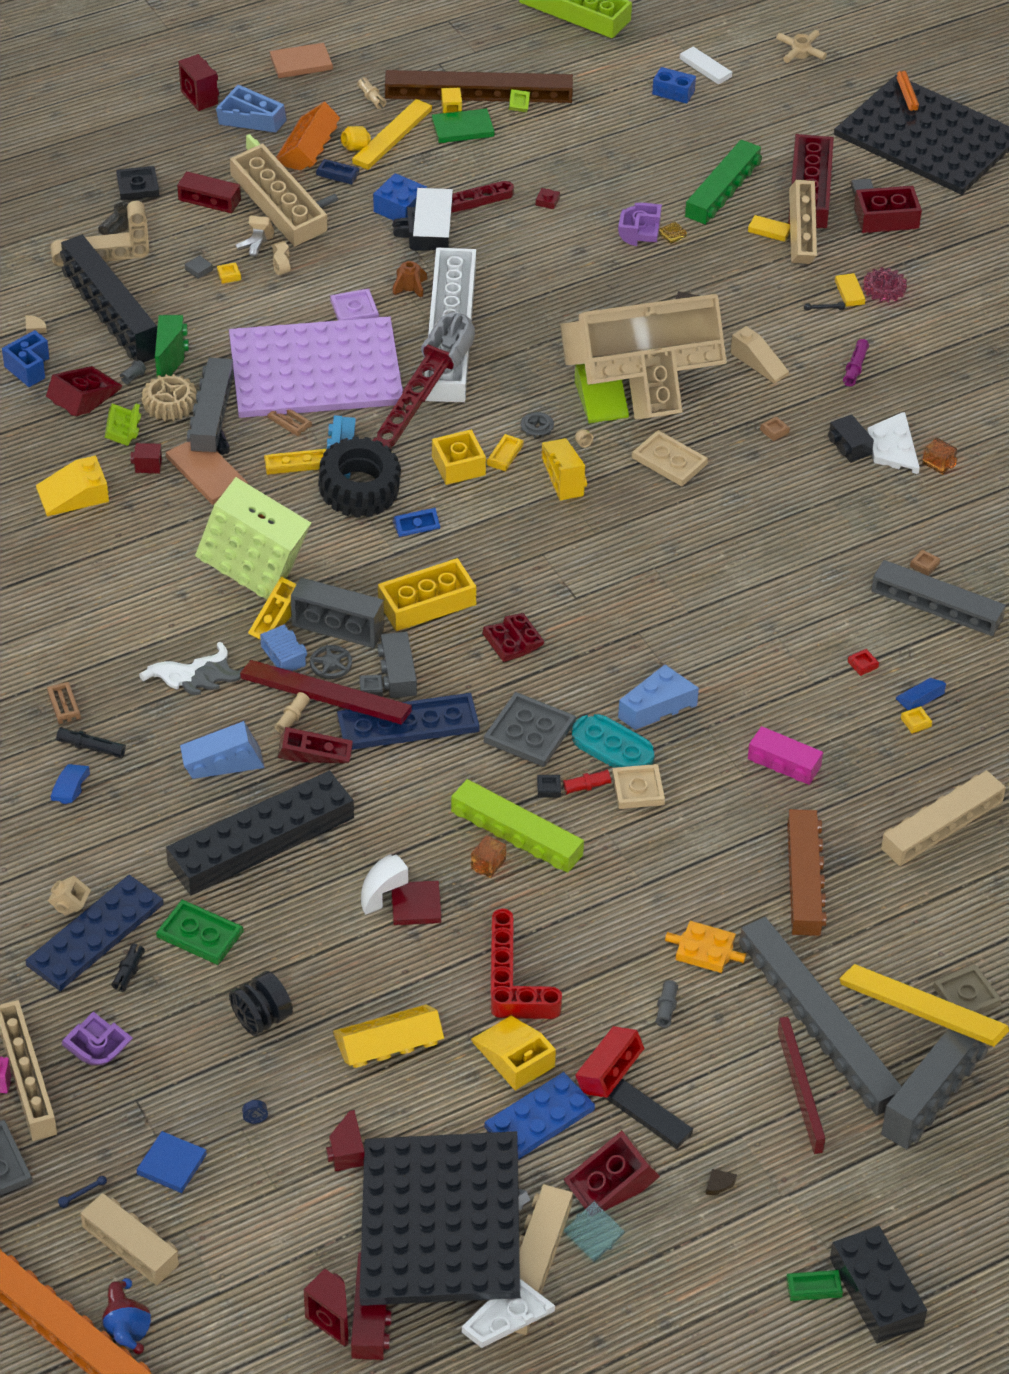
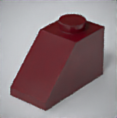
M351 1110L329 1136L330 1146L326 1147L328 1162H333L335 1171L364 1166V1147L355 1110Z

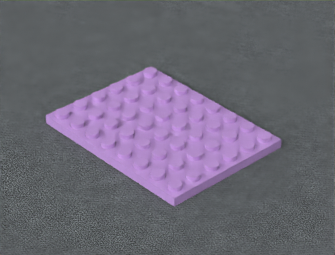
M390 317L229 329L239 418L267 416L271 411H276L277 414H287V410L290 409L296 413L393 406L403 394Z

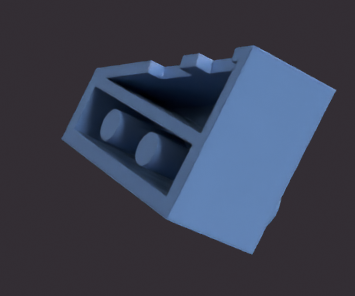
M237 85L216 108L219 125L276 133L287 121L284 104L240 85Z
M663 665L619 700L618 718L634 730L660 721L662 716L670 713L672 715L678 714L680 709L688 706L690 708L696 707L699 688L667 665Z
M244 721L180 745L184 766L192 779L265 768L260 746Z

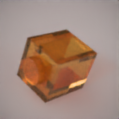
M936 437L924 448L922 463L943 475L956 465L957 448Z
M486 835L471 853V869L492 878L506 860V844Z

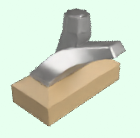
M249 217V225L253 234L249 239L236 244L238 250L250 247L249 255L253 257L258 256L262 243L273 239L274 229L269 217Z

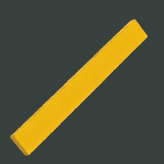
M856 964L839 978L841 985L993 1047L1009 1032L1008 1025Z

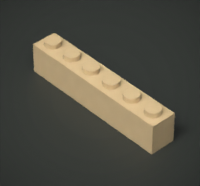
M987 770L980 775H975L964 785L957 786L951 793L939 797L935 803L928 807H923L914 816L907 817L901 824L886 830L883 834L881 849L899 866H902L1002 803L1006 787Z
M16 1000L1 1004L0 1034L7 1057L9 1058L10 1068L32 1141L57 1135L55 1117L20 1002Z
M544 1184L540 1194L536 1193L532 1203L534 1211L532 1215L528 1214L524 1229L527 1231L525 1236L520 1235V1279L539 1294H542L573 1202V1192ZM531 1324L515 1332L527 1335Z

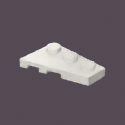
M520 1279L521 1298L489 1300L462 1326V1333L483 1348L555 1312V1305Z

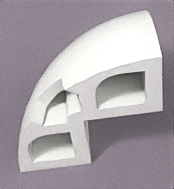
M390 854L382 858L367 874L361 891V905L365 915L383 908L382 893L408 884V867L398 855L392 856Z

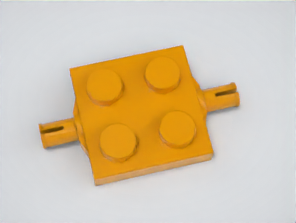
M690 921L682 935L667 932L665 942L678 945L675 960L722 973L725 964L730 960L744 964L746 959V953L733 950L736 933Z

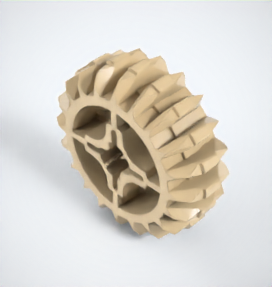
M166 374L165 377L158 375L157 379H151L150 383H146L143 389L142 404L145 412L149 413L150 417L155 416L157 420L162 418L165 422L168 419L174 422V419L182 420L183 416L189 417V413L193 412L194 403L197 404L196 387L194 383L190 382L189 378L184 379L183 375L176 377L175 374L172 376Z

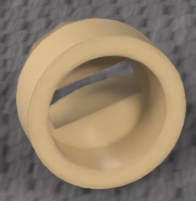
M581 429L576 432L575 440L581 447L586 448L593 442L594 437L588 430Z

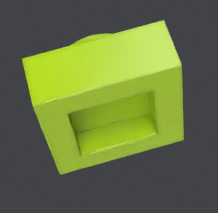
M511 89L509 110L527 112L530 92Z

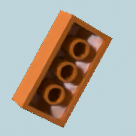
M325 101L301 116L276 156L277 160L284 167L296 170H303L307 166L309 168L317 162L316 157L324 150L323 145L330 140L331 137L329 135L337 128L336 124L340 117Z

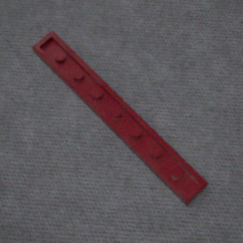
M250 660L240 672V678L296 695L302 692L310 699L398 724H403L412 712V705L254 660Z

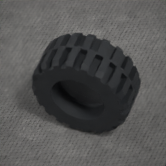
M352 437L350 440L345 438L340 440V443L336 442L331 445L321 458L318 480L319 492L324 497L323 500L326 504L332 505L331 508L336 512L341 511L345 516L354 515V518H360L361 516H366V518L372 517L374 513L378 515L384 512V508L386 510L390 508L398 496L401 466L396 454L392 453V450L387 445L383 446L382 442L378 440L372 441L368 437H365V439ZM351 472H363L373 476L375 479L369 482H355L347 479L344 475Z

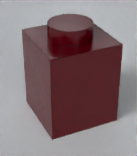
M135 444V451L131 452L130 462L134 464L135 473H161V444Z

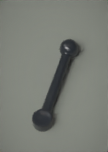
M838 302L837 304L820 305L806 303L804 309L806 311L820 308H838L843 310L845 309V303Z

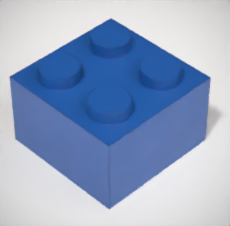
M395 173L373 193L374 212L393 221L398 218H407V207H416L417 188H427V186Z

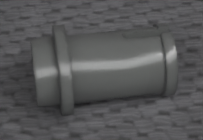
M140 360L133 361L132 366L120 374L121 380L127 385L130 384L136 377L145 374L146 366Z

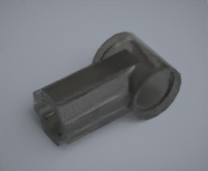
M120 202L114 206V213L98 227L102 235L117 234L121 229L128 228V203Z

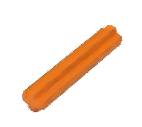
M899 71L897 73V80L910 111L918 110L919 103L907 72Z

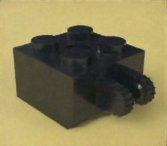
M407 207V218H398L392 223L394 227L393 235L396 238H409V248L413 251L449 248V237L413 236L416 207Z

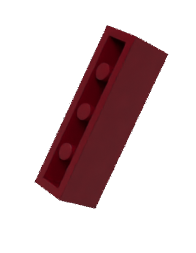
M358 1252L351 1357L352 1359L384 1360V1350H389L390 1333H386V1326H391L392 1310H387L388 1304L360 1305L361 1253Z

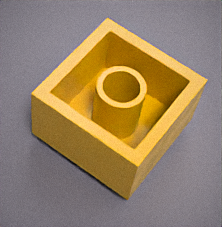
M472 429L432 439V459L446 485L486 475V456Z

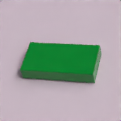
M839 1270L788 1273L786 1276L790 1301L840 1298L843 1295Z

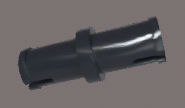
M131 944L125 959L121 960L119 971L111 984L115 990L121 985L119 991H126L132 976L136 975L138 971L137 966L145 953V949L141 945L136 952L135 949L138 944Z

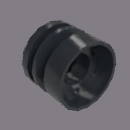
M270 971L262 972L251 979L250 985L243 983L239 988H235L229 993V1001L237 1019L252 1036L260 1035L263 1030L270 1029L272 1022L280 1023L293 1013V1006L286 989Z

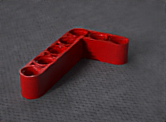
M501 908L495 910L492 914L491 1013L497 1018L513 1016L518 1019H554L558 1017L562 1010V993L558 988L551 986H513L514 917L513 913L508 909Z

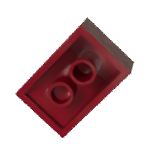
M89 366L53 374L46 397L52 400L55 405L66 409L70 415L80 416L93 411L118 392L122 385L95 367Z
M621 1130L563 1180L588 1214L594 1217L640 1194L656 1181L660 1175L634 1141Z

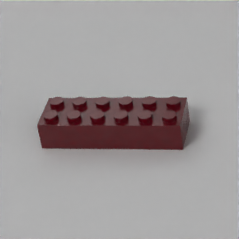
M795 134L791 185L795 180L815 181L816 228H827L834 137ZM789 204L788 224H790V204Z

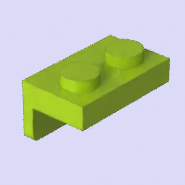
M135 403L133 409L129 410L111 404L104 438L126 446L129 445L132 439H136L139 432L137 425L141 418V413H139L140 405Z

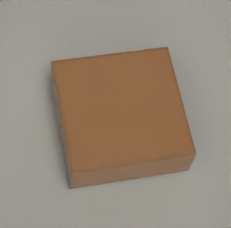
M776 416L761 424L760 430L772 441H775L788 434L790 427Z
M922 549L912 559L910 567L929 576L940 564V558Z

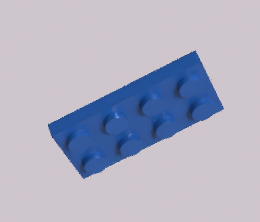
M562 1072L485 1121L484 1128L489 1133L517 1131L518 1159H520L593 1112L595 1104L565 1072Z

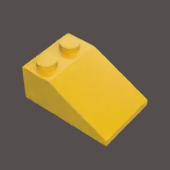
M96 455L75 460L36 485L46 516L109 502L107 482Z

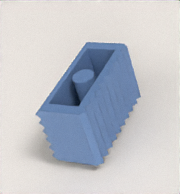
M285 624L260 634L261 647L276 667L293 671L306 665V648L303 644H298L294 632L288 630Z

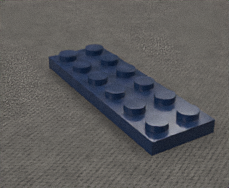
M471 693L402 702L412 705V712L403 724L349 709L337 711L342 739L353 741L351 750L480 732V725Z
M128 875L25 960L26 966L57 990L62 991L164 905L163 898L131 875Z

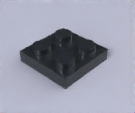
M155 166L116 170L121 200L159 196Z

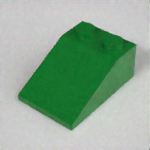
M158 315L155 350L157 377L158 375L165 377L166 374L171 376L185 360V351H189V339H185V336H188V324H184L183 315Z

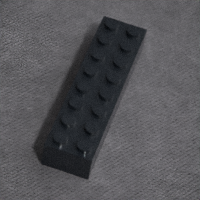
M83 234L61 242L62 251H60V256L63 260L62 272L64 276L71 280L74 289H78L82 299L86 300L91 310L98 314L101 323L106 324L109 333L117 338V342L121 347L125 348L130 359L133 358L134 361L140 360L143 363L155 359L157 325Z
M329 770L166 846L168 866L190 896L354 819V800Z

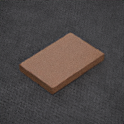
M324 43L270 51V58L278 78L333 70V64Z

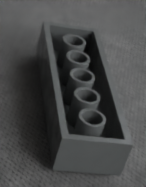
M948 1029L886 1105L881 1135L906 1150L913 1142L916 1144L920 1140L925 1126L930 1127L937 1115L936 1112L946 1107L951 1093H957L963 1083V1078L965 1076L969 1077L972 1074L978 1059L980 1061L984 1059L988 1052L986 1044Z

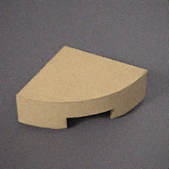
M25 315L27 334L34 330L38 333H47L46 324L42 319L36 316Z

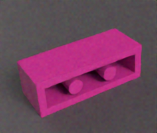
M762 726L749 743V760L810 785L822 765V751Z

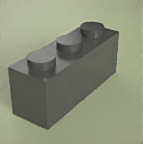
M408 631L381 634V643L377 644L378 656L383 657V660H380L381 673H386V676H383L384 690H389L390 698L417 696V679Z

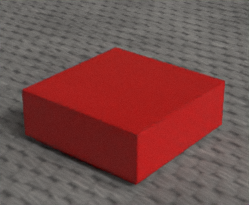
M867 649L848 657V663L860 676L879 668V662Z

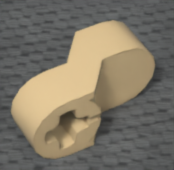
M285 241L273 244L274 271L277 275L290 272L289 246Z

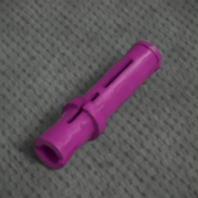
M865 339L857 341L851 360L846 365V373L843 378L846 386H854L857 377L862 372V363L869 348V343Z

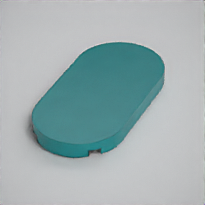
M604 715L582 716L572 726L573 743L582 751L613 768L653 765L654 763L653 745L649 740Z

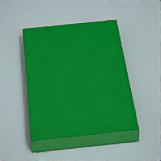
M487 108L432 114V123L438 143L489 138L495 135Z
M182 899L158 929L156 936L165 942L219 965L244 930L243 926Z

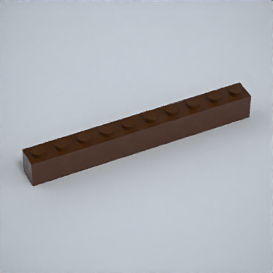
M386 70L385 99L441 100V88H460L462 101L509 102L510 92L513 89L530 92L529 102L572 103L573 74Z

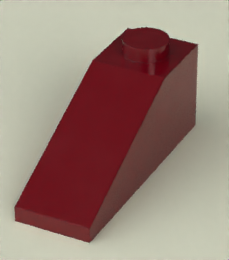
M285 727L280 737L277 758L304 763H349L353 741Z

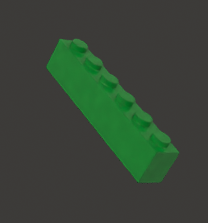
M741 139L686 201L685 217L705 225L711 218L713 219L716 212L723 208L727 199L731 198L735 190L742 186L746 177H749L753 169L760 165L762 161L761 147Z

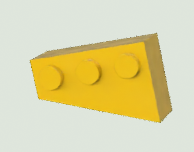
M566 438L543 442L541 458L559 501L584 496V487H587L585 464L573 446H571Z

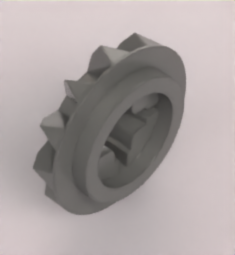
M529 413L521 420V430L526 433V436L533 435L534 439L536 436L544 438L545 434L550 435L551 430L554 429L553 419L545 413Z

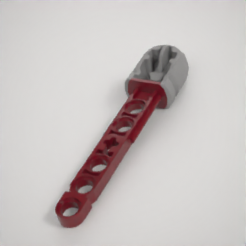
M453 312L444 315L435 324L428 338L421 346L424 359L378 430L377 438L374 437L372 441L378 440L383 443V446L387 445L392 450L391 447L396 444L445 369L455 370L471 347L475 337V327L470 318L464 314ZM442 343L443 347L452 350L450 353L439 349V345ZM427 370H431L434 372V374L430 377H426L423 375V373ZM416 386L424 387L421 392L413 391V388ZM396 417L403 418V421L399 424L392 422ZM386 433L393 434V437L389 440L382 438Z

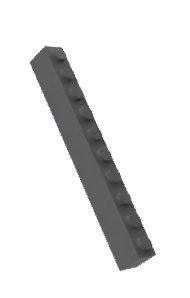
M766 916L742 927L739 939L742 950L751 956L756 968L761 969L766 975L768 983L777 989L782 1001L788 1003L793 1010L794 1016L803 1022L809 1035L818 1041L823 1053L829 1055L833 1060L838 1072L843 1073L848 1079L850 1087L859 1093L865 1106L871 1109L876 1116L884 1113L886 1105L902 1086Z

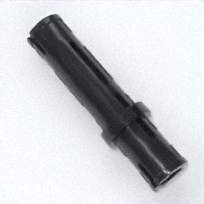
M60 727L56 736V741L74 745L75 748L90 749L121 759L126 751L125 744L94 737L81 730L77 732Z

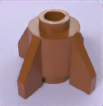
M413 261L402 263L397 269V279L393 285V294L396 295L404 289L409 292L414 291L419 297H423L421 282L427 280V273Z

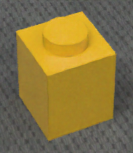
M441 88L442 113L462 111L460 88Z

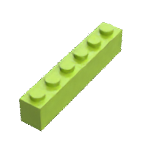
M468 779L451 796V812L455 815L465 818L477 827L484 828L496 837L512 843L515 847L531 853L534 857L552 864L557 869L568 873L583 856V839Z

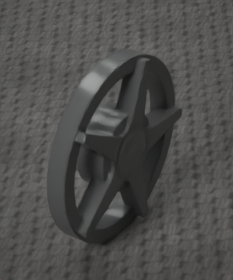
M327 644L313 652L310 658V666L317 676L325 679H336L350 671L352 657L346 649ZM326 651V655H324L323 657H317L319 654ZM331 651H338V652H340V653H339V654H334V653H331ZM345 657L349 661L347 667L340 663V660ZM314 662L322 663L324 668L322 672L315 667ZM337 669L342 670V671H340V672H338V673H332V674L327 673L328 671H334V670H337Z

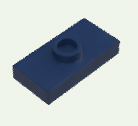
M323 159L316 170V175L352 185L359 175V168Z

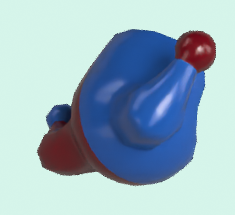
M124 1278L122 1281L112 1282L108 1287V1305L103 1312L102 1324L105 1331L118 1344L133 1349V1352L139 1355L144 1352V1346L136 1342L146 1335L151 1322V1314L148 1307L144 1304L127 1298L123 1289H130L132 1281L130 1278Z

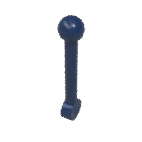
M99 1176L97 1181L68 1197H60L58 1199L59 1206L65 1208L71 1200L98 1185H105L107 1178Z

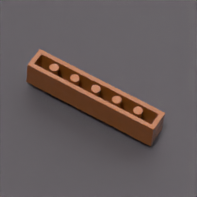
M789 809L787 832L792 935L821 936L822 926H826L827 921L826 912H822V907H825L826 895L821 893V889H824L825 876L820 874V870H823L824 857L819 856V852L823 850V838L818 837V834L822 832V820H818L817 810Z

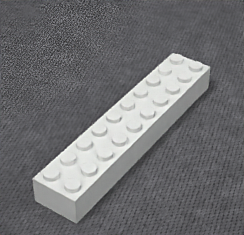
M436 248L428 335L439 319L448 313L464 314L472 322L476 249ZM441 343V344L439 345V347H438L439 349L444 350V351L449 352V353H450V351L452 350V349H448V348H446V347H443V346H442V343ZM469 350L455 370L445 369L425 401L465 403ZM427 370L424 376L430 377L434 372Z

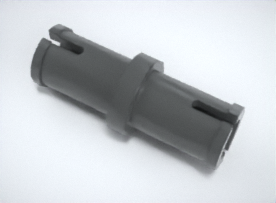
M667 980L663 983L662 994L657 1002L659 1009L656 1023L664 1028L671 1025L672 1014L677 1006L676 994L678 985L672 980Z

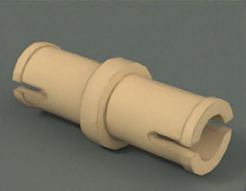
M366 77L362 78L363 81L359 79L357 86L365 93L366 99L371 100L377 109H381V106L384 108L387 101L380 95L378 88L373 86Z
M299 692L293 702L286 706L283 716L275 724V729L282 734L285 727L291 728L293 723L300 719L301 712L310 702L306 694Z

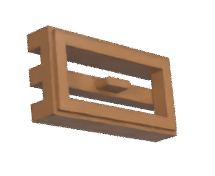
M291 409L287 410V416L281 413L277 414L276 411H271L267 414L270 420L296 436L301 435V432H305L307 428L312 426L311 421ZM293 418L302 423V425L293 421Z
M69 682L47 687L58 724H62L63 720L66 719L67 722H70L74 717H76V720L81 719ZM61 689H66L73 709L71 712H69ZM53 691H57L64 711L63 714H61Z

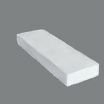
M695 47L680 53V60L718 85L732 77V71Z

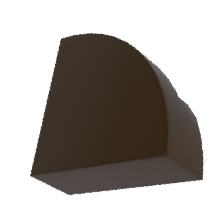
M712 1169L706 1195H718L720 1192L731 1189L736 1182L737 1174Z

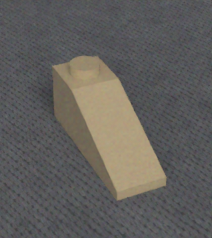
M745 326L732 335L731 354L774 384L789 375L788 369L765 340L755 331Z

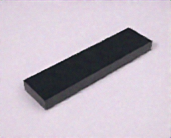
M621 1079L610 1095L605 1098L675 1149H678L693 1134L692 1127L624 1079Z

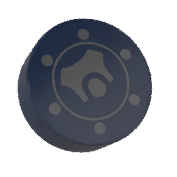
M251 1100L245 1103L242 1107L243 1119L251 1124L263 1122L268 1117L266 1103L260 1100Z

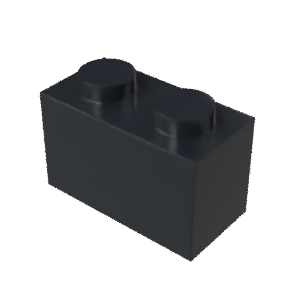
M852 414L830 422L829 440L837 446L840 453L850 463L872 455L874 439Z

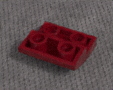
M524 613L505 616L503 623L484 626L482 631L484 637L503 662L524 656L538 649L545 642Z

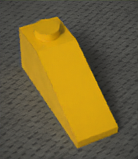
M280 577L249 630V635L261 640L260 634L284 625L292 617L291 594L297 584Z

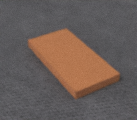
M185 442L166 452V458L212 505L218 501L235 477L248 484L217 451H191V442Z

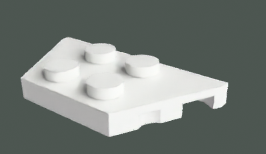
M905 412L867 428V432L874 439L872 451L874 463L888 465L895 469H900L903 466L912 469V473L919 474L920 467Z

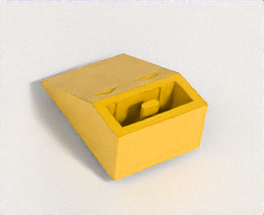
M509 1016L471 1039L473 1044L515 1091L555 1067L556 1049L541 1032L513 1016Z

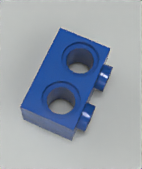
M661 67L653 79L652 95L687 104L695 92L696 76Z

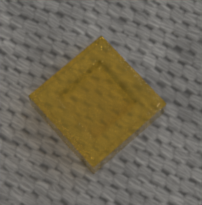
M675 221L659 228V234L670 244L687 236V231Z

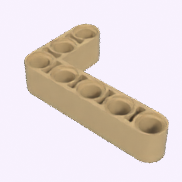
M132 201L127 205L128 233L85 237L105 262L143 258L148 255L147 218L145 206L142 202ZM68 239L56 240L51 244L52 261L57 266H64L60 256V251H62L61 242Z

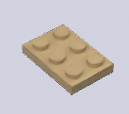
M659 430L632 452L634 460L680 486L686 484L708 464L707 457Z

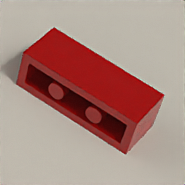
M615 1026L610 1029L575 1074L584 1094L605 1098L610 1095L645 1049L637 1030Z

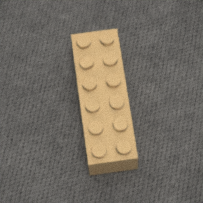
M263 143L230 158L231 176L294 247L327 231V214Z

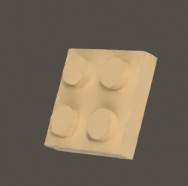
M658 764L612 768L619 809L665 805V796Z

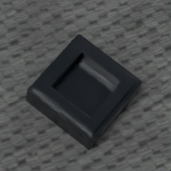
M537 775L538 798L561 797L560 775Z

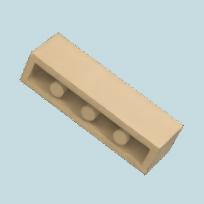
M795 180L789 188L791 263L811 264L817 256L815 181Z
M102 1193L80 1213L82 1227L156 1286L179 1266L177 1248L171 1242L162 1240L153 1228L144 1226L134 1213L126 1212L116 1199H110Z

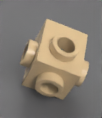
M72 876L63 881L59 880L52 886V894L48 902L58 912L66 916L82 909L91 889L78 878Z

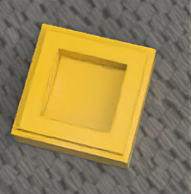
M236 262L217 266V273L222 284L241 280V274Z
M921 706L901 713V720L912 734L932 727V720Z

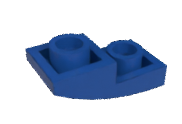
M67 764L54 785L50 796L51 800L60 801L63 804L72 803L82 793L81 784L90 775L89 766Z

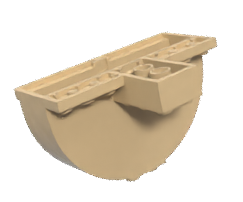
M717 294L587 311L579 314V321L560 324L565 365L585 363L587 384L629 379L635 419L683 413L677 371L727 364Z

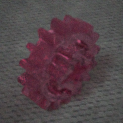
M880 267L878 271L874 268L872 273L867 272V276L864 277L863 290L866 291L867 296L872 295L873 300L879 298V302L886 300L889 303L890 299L898 301V297L902 298L903 294L906 293L907 279H904V274L898 275V270L891 271V268L884 269Z

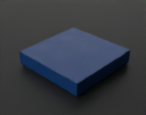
M161 1131L136 1169L137 1175L183 1193L206 1157L207 1151L204 1148Z

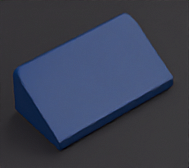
M436 508L398 515L392 519L399 537L441 528Z
M929 678L898 695L896 700L908 711L920 706L922 707L945 694L946 683Z

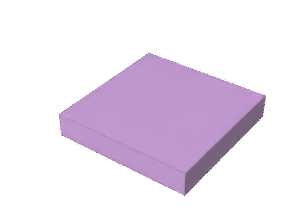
M369 289L330 295V301L337 320L379 317Z

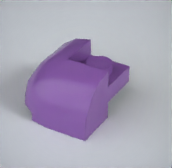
M635 203V206L629 207L626 210L623 209L618 226L619 236L622 240L633 246H637L638 241L657 242L662 205Z
M92 1012L81 1025L78 1024L62 1040V1046L81 1061L91 1066L105 1065L112 1061L133 1038L115 1023L110 1025L95 1012Z

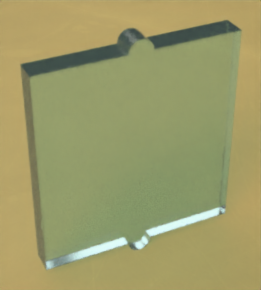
M595 1201L581 1214L578 1213L576 1215L577 1218L563 1230L593 1262L607 1250H611L612 1245L625 1233Z

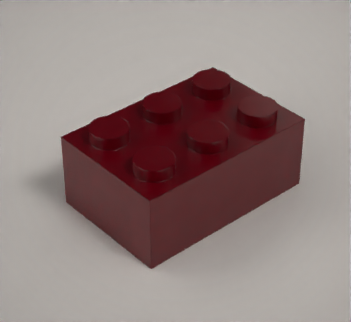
M914 186L856 190L854 210L862 233L919 229L922 209Z

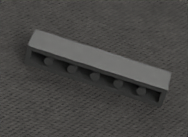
M208 358L207 366H203V378H200L199 383L201 391H197V404L194 403V416H191L190 429L187 431V442H191V451H217L234 377L233 359Z
M883 560L873 577L872 592L987 635L994 636L1003 621L1006 604L895 563Z

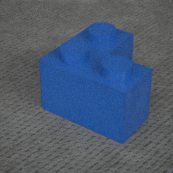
M36 330L2 348L4 367L26 386L31 387L45 379L44 362L50 359L48 341Z

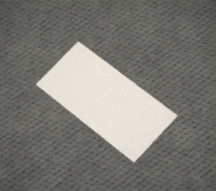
M417 188L413 236L449 237L453 189Z

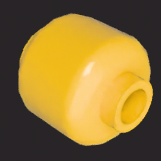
M348 126L341 134V143L348 151H360L371 140L370 134L363 126Z

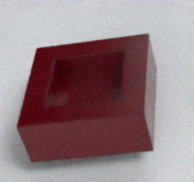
M541 188L535 205L554 210L560 199V192Z

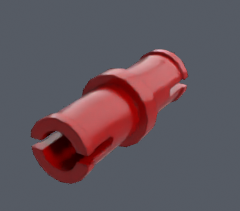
M608 769L593 774L584 773L581 777L563 780L566 795L585 789L586 791H591L593 787L611 784Z

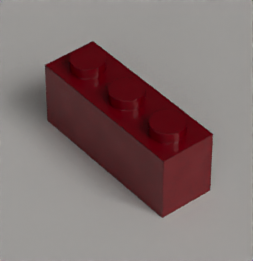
M186 171L177 185L179 201L231 214L241 201L240 184Z

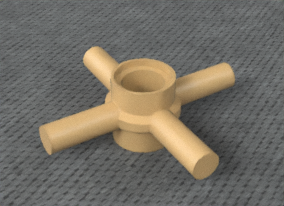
M814 30L809 35L797 34L794 39L778 33L777 40L792 46V50L783 57V60L789 63L794 57L804 59L809 54L825 60L827 53L811 45V42L820 35L819 31Z

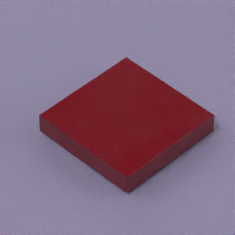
M439 880L408 882V884L392 889L393 925L441 923Z

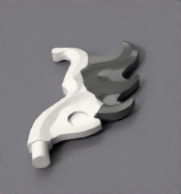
M218 642L217 649L219 652L215 655L194 659V662L188 665L172 661L155 663L147 666V669L139 673L142 681L152 676L160 677L168 686L174 689H179V686H183L187 693L200 695L201 690L196 688L219 689L220 685L215 684V682H235L241 679L240 672L242 669L235 671L229 667L226 660L228 651L222 642Z

